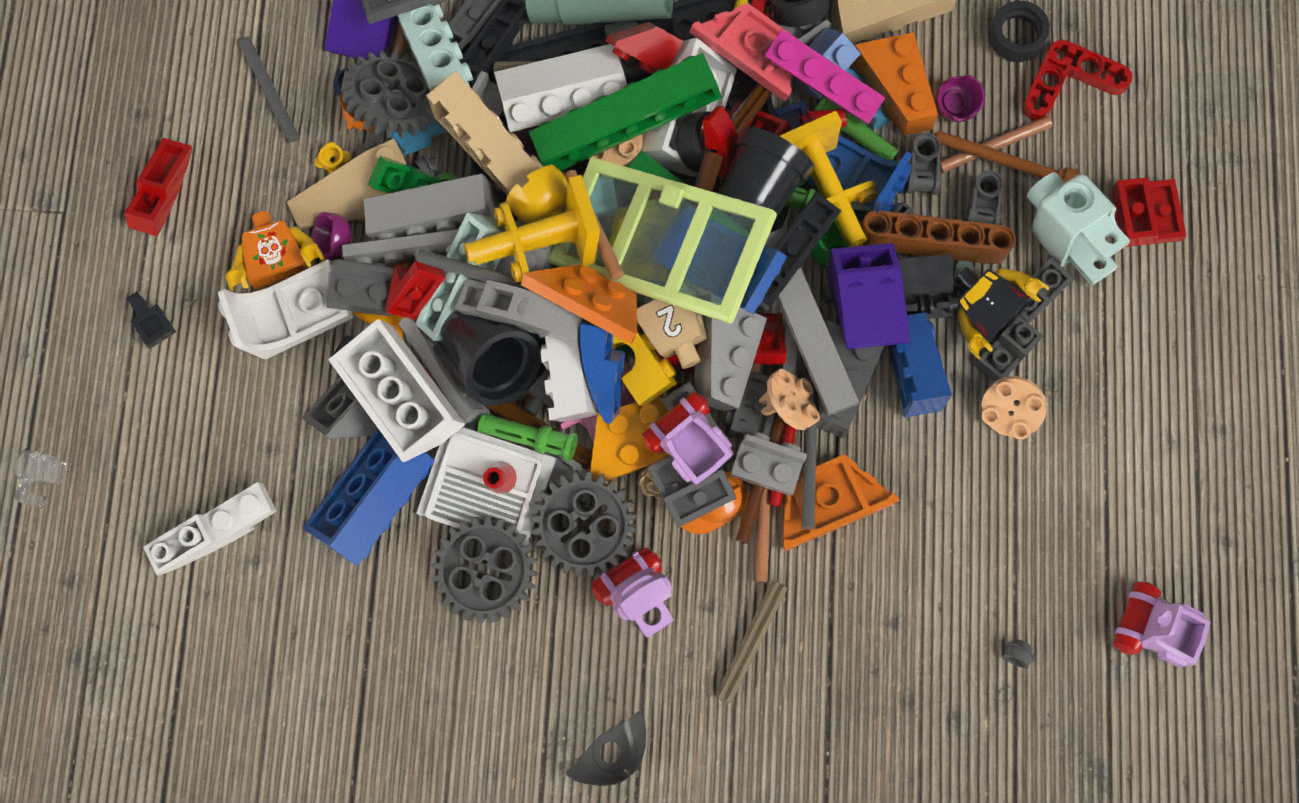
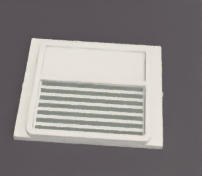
M462 427L439 445L435 462L431 466V472L416 514L461 529V521H466L472 527L473 517H479L482 525H484L486 517L491 516L493 517L494 526L499 519H505L506 530L513 524L517 526L515 536L520 534L527 535L522 543L523 546L529 544L532 535L531 530L536 523L531 520L532 514L539 513L533 506L536 501L543 502L540 493L542 490H547L557 458L546 454L542 455L537 451ZM495 462L509 463L516 471V484L511 491L505 494L492 492L483 481L485 471ZM494 472L492 478L495 479L493 481L494 484L499 481L497 472Z

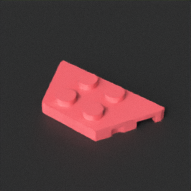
M749 3L736 7L734 11H725L717 14L713 20L701 24L698 21L692 25L689 31L690 34L784 102L788 99L792 89L790 87L792 75L764 57L779 31L783 29L781 26Z

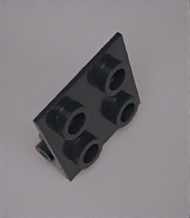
M952 254L898 258L901 267L907 315L925 312L927 319L955 317L954 310L958 309V299L954 297Z

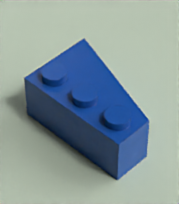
M925 312L907 315L910 343L888 345L904 418L940 412L952 396L942 365L941 355L935 343L934 326L932 322H928Z

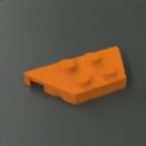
M581 264L526 272L524 274L521 285L629 344L634 342L637 334V294L628 290L623 284L611 281L598 274L595 269Z
M844 454L816 466L815 529H802L803 472L799 474L794 494L792 496L785 495L783 549L786 552L895 505L900 500L896 494H891L877 483V479L871 474L862 471L857 466V463Z

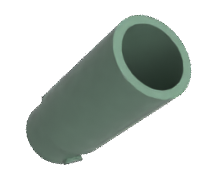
M525 0L527 14L532 24L563 22L564 25L669 19L673 12V0Z

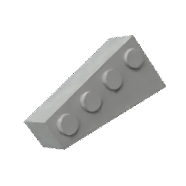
M483 174L366 198L364 199L366 235L376 241L456 230L460 228L467 212L494 217V208H498L501 203H504V196Z

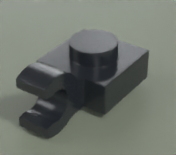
M137 291L126 298L138 315L130 320V322L149 349L176 333V330L158 304L150 308Z

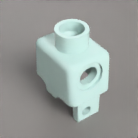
M1056 172L1050 173L1039 180L1027 194V198L1037 209L1031 227L1032 233L1061 267L1071 262L1090 286H1093L1117 269V264L1110 257L1126 247L1130 242L1115 222L1114 215L1117 208L1084 174L1076 175L1066 183ZM1111 236L1115 238L1116 243H1108L1105 237ZM1094 262L1103 263L1104 268H1096Z

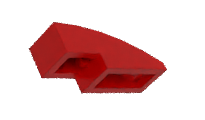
M162 138L137 179L138 191L124 212L128 228L154 236L159 235L182 185L192 153L191 145Z

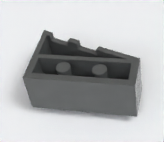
M825 320L826 327L860 404L884 346L846 350L840 325ZM817 395V411L820 415L817 428L845 439L859 404L827 416L820 397Z

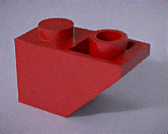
M650 22L608 35L605 40L614 46L612 53L627 61L630 56L640 60L637 66L651 74L656 70L669 68L683 43V40Z

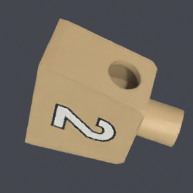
M688 284L680 288L679 292L697 298L695 289ZM657 299L637 308V322L661 356L668 358L676 354L683 369L694 366L701 361L694 345L707 339L702 314Z

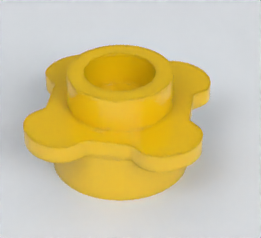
M329 142L321 148L319 156L315 158L314 163L317 168H324L331 174L350 162L351 154L348 151H342L334 142ZM332 157L336 158L334 162L330 161Z

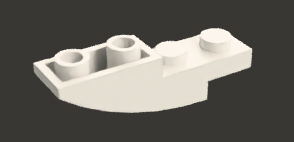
M257 482L206 514H196L148 543L143 548L156 575L160 576L200 559L254 530L255 524L277 511L263 483Z

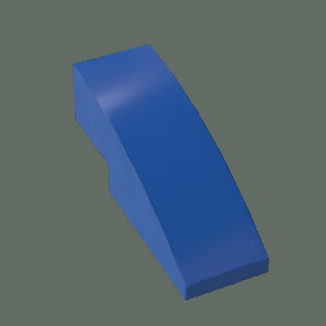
M584 320L581 323L580 346L587 384L604 422L612 423L620 413L621 377H623L625 351L613 350L614 335Z

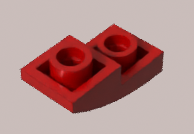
M717 105L704 118L702 134L705 136L706 149L717 150L716 154L723 157L719 178L724 179L735 155L734 145L738 134L724 107Z

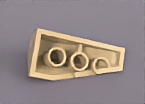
M393 138L365 151L287 201L299 229L314 228L321 212L339 214L345 217L347 221H365L364 199L389 194L373 189L367 184L379 157L383 156L406 164L395 139Z

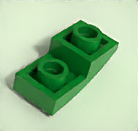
M380 156L367 184L373 189L394 193L440 183L441 180L407 164Z

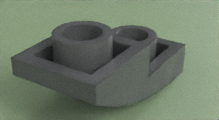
M1052 257L1032 276L1033 279L1037 278L1048 285L1049 290L1045 288L1039 289L1037 297L1041 299V302L1034 300L1020 314L1028 323H1031L1074 280Z
M1019 316L992 345L993 350L991 352L987 350L981 356V359L976 362L975 366L993 382L1007 377L1043 338V335Z

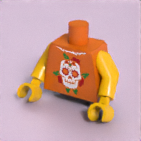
M261 211L252 216L255 229L242 234L243 243L237 247L232 268L226 273L225 278L230 291H233V287L237 284H242L244 289L248 288L246 278L256 291L277 284L310 268V262L313 259L320 258L322 261L324 256L313 239L300 229L288 227L284 220L273 223L270 212Z

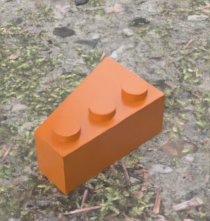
M914 32L855 44L856 49L861 54L852 64L861 71L870 88L886 97L882 102V107L900 133L906 136L933 130L938 112Z

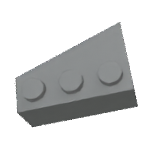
M713 294L699 297V299L721 305L723 301ZM739 308L732 324L702 315L707 339L697 344V353L701 361L694 366V390L706 398L710 407L720 411L739 409L767 318L761 315L751 314Z

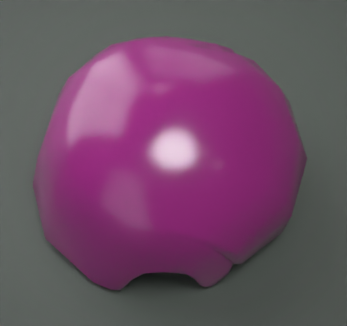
M967 74L950 77L945 80L937 90L935 103L939 114L949 121L965 122L972 119L982 109L986 94L982 83Z
M321 212L315 222L312 239L318 245L324 259L337 260L343 256L342 245L351 244V226L345 217L339 214Z

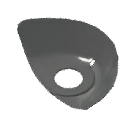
M637 711L628 720L599 736L588 747L578 762L566 772V775L574 781L596 786L616 785L627 780L640 766L646 749V724L643 714ZM607 742H615L621 748V757L615 763H606L601 758V747Z

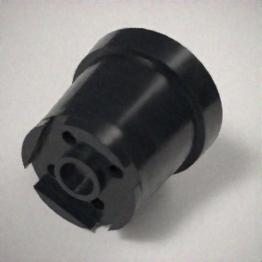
M744 127L741 129L735 142V155L717 194L772 209L777 213V218L796 188L804 185L814 170V164L802 150L784 138L760 128ZM730 212L727 214L734 221L752 229L755 222L754 219Z
M455 310L448 316L441 327V349L457 368L463 385L477 402L490 406L508 403L523 394L535 380L541 365L540 347L531 335L517 326L462 314Z

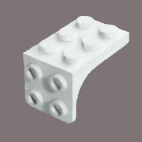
M327 259L260 291L243 294L233 293L226 289L218 291L220 299L218 308L222 316L227 319L230 328L228 336L231 343L236 348L266 360L352 319L351 311L326 308L328 273L333 262Z

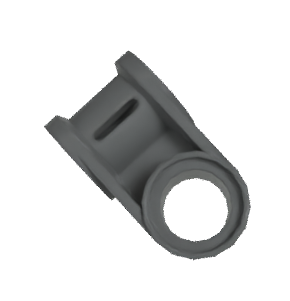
M922 133L915 138L909 152L912 154L909 163L913 165V169L908 176L909 180L906 184L907 194H912L913 191H923L939 195L941 184V145L939 139L933 134ZM925 147L929 149L931 155L925 156L920 154L918 148Z
M985 170L977 176L970 191L965 221L1000 225L1004 182L1001 175L996 171ZM988 184L993 188L994 192L986 193L981 189L980 185Z

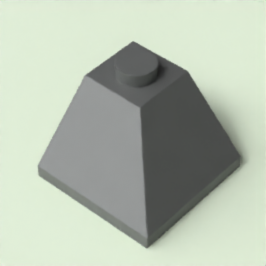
M341 376L302 417L308 424L329 439L374 435L379 430Z

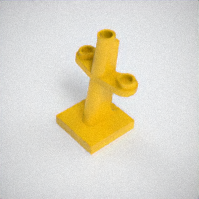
M834 111L782 134L780 137L794 144L811 159L814 164L811 176L821 196L842 210L834 222L845 244L849 245V247H857L863 244L867 238L850 203L860 201L861 204L872 201L878 195L876 192L878 187L875 181H868L843 190L826 154L837 148L842 123L838 113Z
M582 175L569 177L564 213L516 227L510 207L507 202H504L498 208H494V217L497 227H504L505 231L464 243L467 262H474L475 265L514 255L515 263H511L512 277L515 283H522L524 274L529 272L524 252L546 246L571 242L575 244L581 265H594L600 228Z

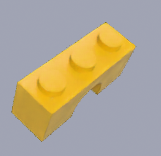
M638 325L637 334L632 344L614 335L613 350L622 345H629L635 353L634 367L621 379L638 405L645 406L677 384L672 377L676 374L675 370L666 358L662 360L654 351L655 347L647 335L642 333Z

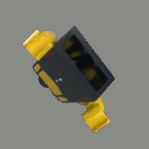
M965 267L955 277L954 281L966 291L958 299L961 307L957 315L961 332L968 342L969 351L978 360L981 359L978 354L982 348L986 347L991 352L993 348L989 343L992 344L1034 300L1041 302V299L1037 297V292L1041 288L1049 290V286L1041 280L1033 279L1021 271L1000 268L993 272L988 269L978 277L969 267Z

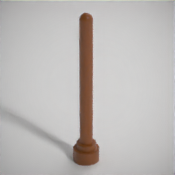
M942 131L934 133L942 145L1040 178L1056 172L1066 183L1076 175H1079V170L1070 167L1056 170Z

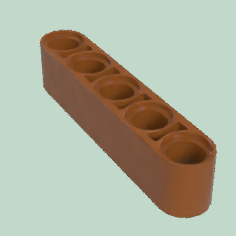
M874 210L869 212L861 224V228L867 238L861 244L862 246L893 243L895 251L898 253L921 256L952 254V259L986 264H999L1003 262L1016 242L1013 231L1002 225L880 210L879 214ZM869 227L878 229L880 233L873 232ZM900 231H905L909 233L910 236H905ZM932 235L938 236L941 240H936ZM962 238L968 239L972 244L964 242ZM993 242L1000 244L1002 248L997 247Z

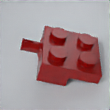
M1148 177L1116 181L1111 189L1113 204L1117 208L1114 218L1119 229L1130 240L1126 247L1184 241L1187 235L1175 179L1149 181Z

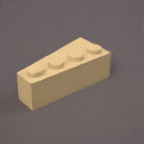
M831 0L836 31L843 32L850 42L854 44L859 41L864 43L875 39L876 35L890 30L891 32L900 30L909 23L915 21L919 23L953 10L956 0Z
M456 71L426 95L436 120L507 196L517 183L522 188L529 182L526 177L527 175L544 167L534 155L528 156L522 149L524 145L519 138L504 128L500 118L485 106L478 94L467 85Z

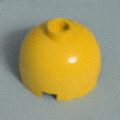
M554 165L544 166L527 175L526 177L529 182L522 188L517 183L506 199L515 217L526 225L564 213L568 182L559 168L557 169Z

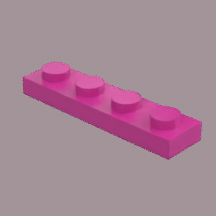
M783 29L779 31L764 55L766 59L843 108L866 125L870 123L886 98Z

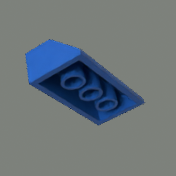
M378 430L369 438L302 529L349 562L358 566L370 554L372 546L379 536L389 528L391 520L399 509L409 501L411 493L419 482L428 475L430 467L435 460L424 452L406 462H402L381 431Z

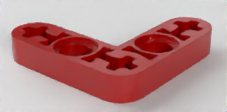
M1057 40L1050 46L1023 103V113L1027 118L1034 121L1048 116L1067 76L1106 93L1121 95L1132 82V72L1127 66L1070 41ZM1059 51L1065 53L1063 60L1057 58ZM1075 56L1078 57L1075 66H1072L1071 64L1073 62V59L1075 58ZM1086 61L1094 63L1097 72L1092 74L1083 71L1081 63ZM1106 69L1107 71L1105 73V76L1103 77V79L1100 78L1102 71ZM1045 74H1051L1057 79V85L1047 86L1042 82L1041 77ZM1115 75L1121 77L1119 84L1113 82ZM1040 93L1046 95L1039 110L1034 109V103L1037 101Z

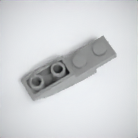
M466 279L455 307L462 314L515 325L523 331L576 343L580 336L581 323L585 320L535 292L490 280L483 283Z

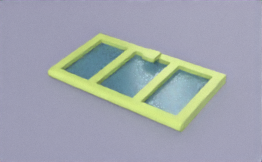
M591 157L584 173L583 181L592 207L624 275L617 280L611 278L598 248L595 264L587 267L595 269L598 274L611 281L623 284L630 291L732 324L777 213L769 208ZM571 242L555 244L549 258V263L557 267L581 264L575 244Z

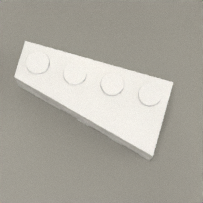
M539 334L546 341V344L541 346V359L546 369L550 371L548 380L544 381L546 394L550 395L554 402V408L548 409L549 420L569 422L600 414L587 384L582 362L580 336L576 343Z

